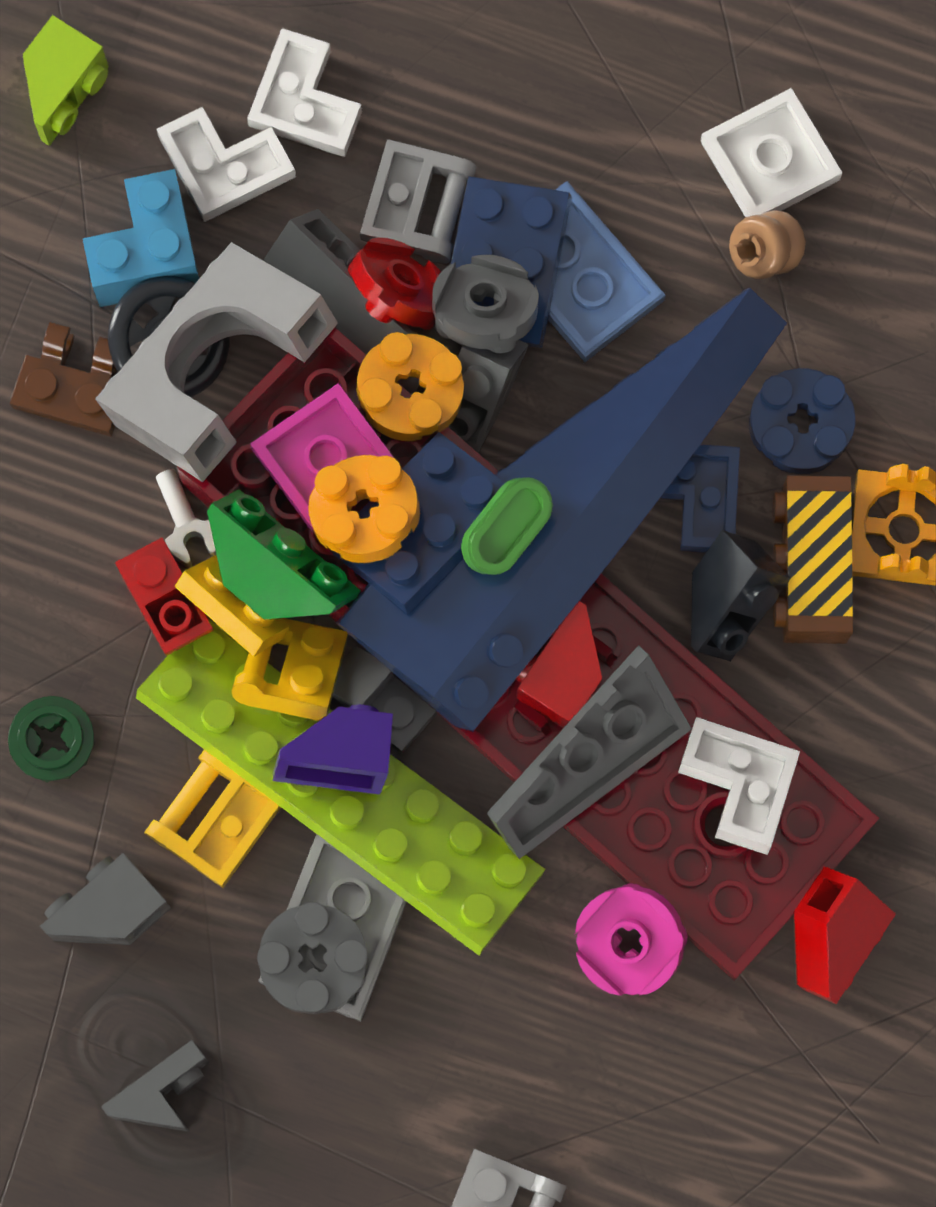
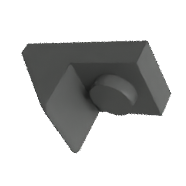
M354 646L342 660L332 697L347 708L352 705L364 704L377 708L379 712L393 713L391 746L400 754H403L436 716V710L397 679L395 674L375 656L359 647Z
M191 1040L101 1107L107 1116L115 1120L190 1131L165 1095L173 1089L178 1096L196 1085L204 1077L200 1069L207 1065L209 1061L197 1044Z

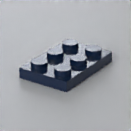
M468 176L451 264L456 262V268L471 264L472 256L477 255L501 256L520 264L528 272V280L534 287L536 285L539 301L538 314L534 326L519 340L529 344L528 346L542 348L572 196L569 192ZM486 296L482 302L473 301L475 304L484 307L494 305V299Z
M440 432L402 468L413 481L420 503L418 525L414 532L411 529L408 536L401 541L402 547L392 556L370 563L350 562L342 559L339 553L330 549L334 556L374 586L406 614H409L463 559L461 544L465 532L501 486L505 484L503 480ZM369 501L358 512L360 519L370 517V509L379 506V504Z

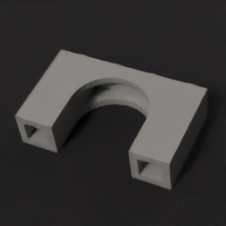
M231 242L220 256L210 263L206 272L187 294L177 301L168 316L141 343L135 354L107 382L105 388L95 399L117 428L203 482L237 442L218 414L184 394L185 379L195 359L207 347L221 339L246 334L262 337L305 363L338 322L320 293Z

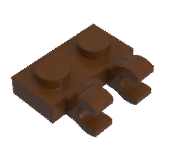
M50 322L43 341L41 359L25 355L9 404L13 409L112 437L115 425L95 399L105 388L107 382L117 373V369L110 356L108 338L99 337L93 354L91 372H84L65 366L75 337L73 334H69L70 327Z

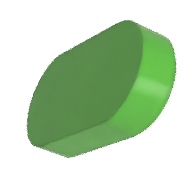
M514 478L501 486L463 536L461 544L462 555L472 570L481 574L496 575L506 572L514 565L551 516L553 504L547 487L542 482L533 478Z

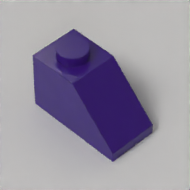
M364 704L352 705L348 708H336L280 749L273 771V781L380 795L389 771L393 713L379 712L377 708Z

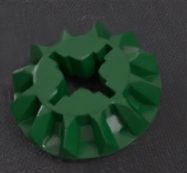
M58 696L41 697L26 704L14 717L8 733L9 751L16 765L26 775L47 783L54 780L70 779L81 767L87 765L88 758L95 745L92 722L86 712L75 702ZM64 724V730L60 737L69 751L66 753L62 749L59 751L52 747L47 753L43 752L40 756L42 753L40 750L44 743L39 737L38 732L34 730L35 726L42 731L45 729L53 732L57 727L61 728Z

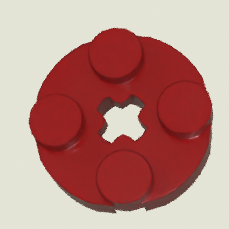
M384 237L369 240L364 248L358 251L347 269L358 290L368 300L365 304L368 313L383 323H390L395 319L410 326L426 330L432 329L435 326V317L432 310L433 286L438 275L441 273L439 268L430 260L423 267L418 261L410 257L415 249L403 242Z

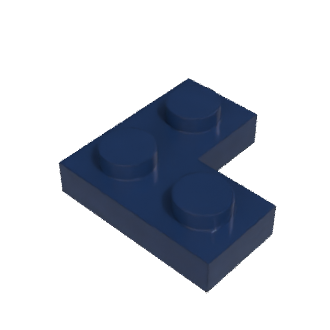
M700 445L660 497L661 499L683 500L680 551L707 552L722 530L733 534L736 533L740 447Z

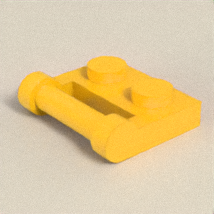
M283 618L291 626L282 640L278 642V644L289 646L278 685L267 683L264 680V674L273 647L271 646L254 657L248 653L243 672L239 673L235 678L231 691L232 696L236 701L247 706L320 721L328 715L346 648L348 633L338 629Z
M203 750L198 757L201 764L159 822L153 819L144 833L157 844L172 852L224 888L281 807L217 758ZM220 775L229 780L230 783L189 840L186 841L176 833L217 776Z

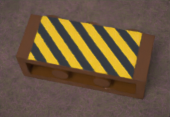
M787 476L782 492H774L773 523L782 524V543H774L773 560L791 579L784 587L783 595H779L776 603L773 605L774 627H783V643L847 644L853 633L851 476Z

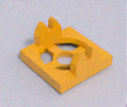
M908 464L890 467L887 473L858 469L852 511V576L936 586V553L929 560L919 556H915L910 560L911 550L916 548L922 541L936 542V524L924 523L922 517L914 511L916 492L924 495L936 505V472L933 469L924 466L918 471L909 470ZM899 490L898 508L891 512L886 519L867 516L869 509L880 497ZM900 516L911 518L918 526V538L908 544L895 541L889 533L890 522ZM866 534L883 536L886 543L894 549L893 554L880 557L873 551Z

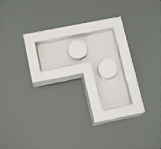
M283 28L281 29L247 118L249 127L261 131L272 127L277 136L342 157L346 156L361 116L362 108L359 103L316 90L331 52L330 43Z
M201 107L157 129L159 139L204 222L296 177L295 169L272 127L225 149L204 108Z
M696 717L678 773L730 790L715 838L768 855L800 751Z

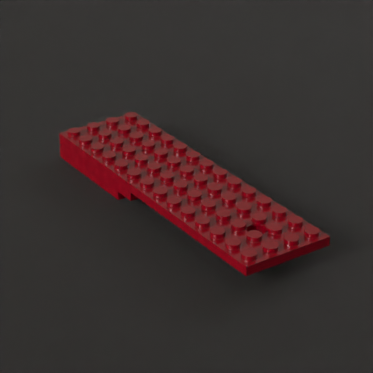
M334 327L305 363L287 353L222 420L237 443L203 482L178 466L177 470L182 484L208 508L213 502L237 490L256 498L262 503L265 511L281 525L300 534L305 540L306 545L326 562L341 568L346 574L347 579L358 587L361 593L369 583L334 556L329 547L326 548L319 542L316 534H313L252 451L250 443L338 383L371 426L365 417L366 413L360 405V400L358 401L356 391L359 368L366 354ZM402 387L401 396L410 399L411 394ZM371 426L392 456L399 462L401 469L438 433L437 430L432 434L423 435L421 440L401 441L385 436ZM449 427L440 432L493 474L498 472L496 468ZM363 499L354 505L351 511L359 512L370 500ZM600 574L579 601L587 607L602 674L601 686L639 645L649 654L691 728H693L695 719L698 717L800 751L768 855L739 845L720 846L708 837L705 831V819L711 811L717 808L724 809L730 790L678 773L692 730L563 826L626 884H638L666 898L680 916L681 923L687 932V939L735 981L794 915V910L823 867L834 870L879 818L603 574ZM354 600L327 615L337 622ZM548 639L545 642V644L541 647V649L536 653L537 656L541 654V652L543 651V649L545 648L550 639ZM516 680L474 731L455 727L436 711L439 716L513 782L523 774L563 729L517 699V690L521 683Z

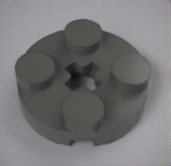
M496 255L472 256L471 264L462 265L456 268L455 262L447 266L438 275L433 286L432 310L435 317L436 330L440 336L452 339L467 347L489 349L494 353L500 354L507 353L513 350L517 340L524 337L534 326L538 314L539 293L536 285L534 287L528 280V272L520 264L505 257ZM485 296L494 299V305L488 307L479 306L473 302H482Z
M309 902L284 911L271 922L262 936L257 961L266 989L279 1004L293 1012L317 1014L336 1011L354 998L365 980L368 956L364 937L356 923L348 915L334 907ZM319 945L327 950L323 956V960L327 965L326 968L321 972L314 968L309 969L306 973L299 968L304 960L300 951L306 946L311 949H315Z

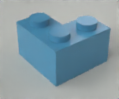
M175 169L124 179L134 228L82 238L91 283L99 307L117 304L130 288L146 279L160 276H176L194 283L199 280Z

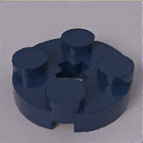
M806 368L786 370L768 378L755 397L749 416L750 436L759 452L762 451L768 459L773 461L772 465L792 474L817 473L830 466L834 460L844 453L855 429L854 406L851 398L845 392V386L842 381L835 376ZM798 409L807 410L808 415L815 417L816 423L809 425L808 433H798L797 425L788 423L787 417L794 416Z

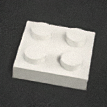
M792 88L702 133L701 136L703 147L745 217L761 215L764 212L773 210L782 211L840 181L842 176L841 169Z

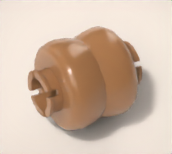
M773 210L764 212L761 215L745 217L736 224L730 235L729 249L731 259L736 268L745 276L760 280L788 273L798 266L804 256L806 241L804 231L795 218L786 212Z

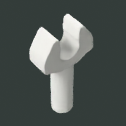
M175 469L159 473L156 476V480L175 523L173 533L165 539V542L174 559L185 567L190 568L192 563L185 545L191 537H201L211 557L216 555L209 520L202 521L194 516Z

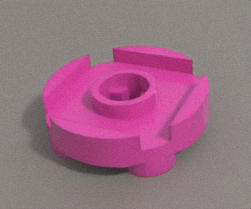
M633 883L609 889L594 898L580 914L575 931L579 950L576 954L582 971L600 989L610 994L621 996L623 994L644 995L652 993L663 986L679 968L688 938L686 929L682 925L680 916L673 905L659 893ZM621 927L627 931L636 929L641 934L639 940L643 946L641 953L634 949L629 950L627 953L620 950L618 946L622 942V937L617 932Z

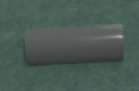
M319 209L290 219L263 260L320 293L338 322L335 328L366 355L373 347L380 344L385 336L395 332L405 335L418 334L432 338L443 344L454 355L458 356L460 354L461 347L452 339L440 336L435 326L430 330L403 324L395 319L390 323H383L368 313L365 306L368 300L358 290L347 270L360 249ZM408 377L398 381L411 395L414 392L423 393L425 391V388L419 385V379L415 377Z

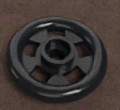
M176 276L154 277L136 284L122 296L114 308L108 327L109 352L118 372L133 356L130 347L140 341L143 342L154 332L170 313V307L174 298L181 299L194 286V282ZM147 303L156 311L157 315L151 318L143 329L133 317ZM230 337L213 343L208 347L207 355L200 354L195 359L185 379L184 394L189 397L196 396L217 379L228 357Z

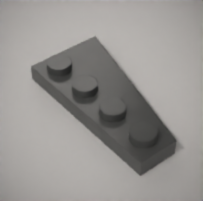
M638 645L487 812V815L510 850L519 859L692 730L649 654Z

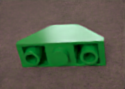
M237 490L213 502L207 510L223 585L263 619L331 614L356 599L361 590L347 579L346 574L341 568L326 562L306 545L305 540L300 534L281 525L265 511L262 503L256 498Z

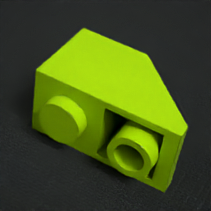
M54 15L50 17L22 54L34 123L41 141L48 146L51 145L58 134L64 135L71 129L78 116V107L88 94L95 95L101 89L108 76V64L103 47Z

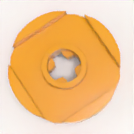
M400 332L388 334L380 344L368 352L359 368L356 391L358 401L360 400V405L366 413L365 417L377 431L385 436L401 441L421 440L423 435L432 434L437 430L441 432L453 422L461 407L464 392L461 361L443 344L432 338L418 334L405 335ZM415 377L419 379V385L425 388L423 394L414 392L410 399L401 396L402 387L397 382L400 379Z
M361 455L344 459L335 465L326 466L317 473L315 487L309 499V517L315 534L323 546L329 547L332 551L339 553L342 559L350 562L370 563L388 558L402 547L401 541L408 536L411 529L414 532L418 525L420 503L413 481L401 469L399 462L395 458L390 456ZM363 499H369L370 502H377L379 506L370 509V517L360 519L357 511H351V508Z

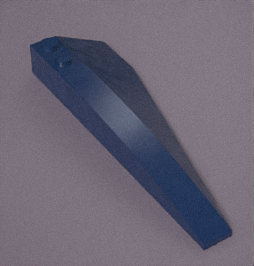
M751 288L745 289L696 325L690 333L655 355L656 358L637 372L628 375L617 383L603 397L587 405L526 450L524 455L505 469H500L496 472L495 475L505 483L514 478H533L542 482L549 490L553 504L549 520L509 570L496 575L481 574L472 570L463 558L409 614H406L374 586L368 584L336 623L451 724L458 728L474 731L670 486L761 362L787 322Z

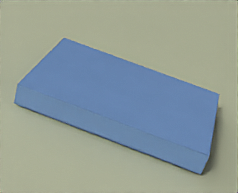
M566 181L556 189L569 192L572 200L548 320L580 358L586 362L665 300V294Z

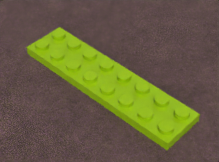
M209 619L208 621L214 631L169 654L137 689L136 699L479 956L545 871L542 866L527 855L519 859L499 834L391 754L388 775L380 795L273 781V771L280 749L318 721L251 707L236 701L232 696V687L236 676L244 670L249 652ZM267 664L264 680L267 683L278 685L281 672Z

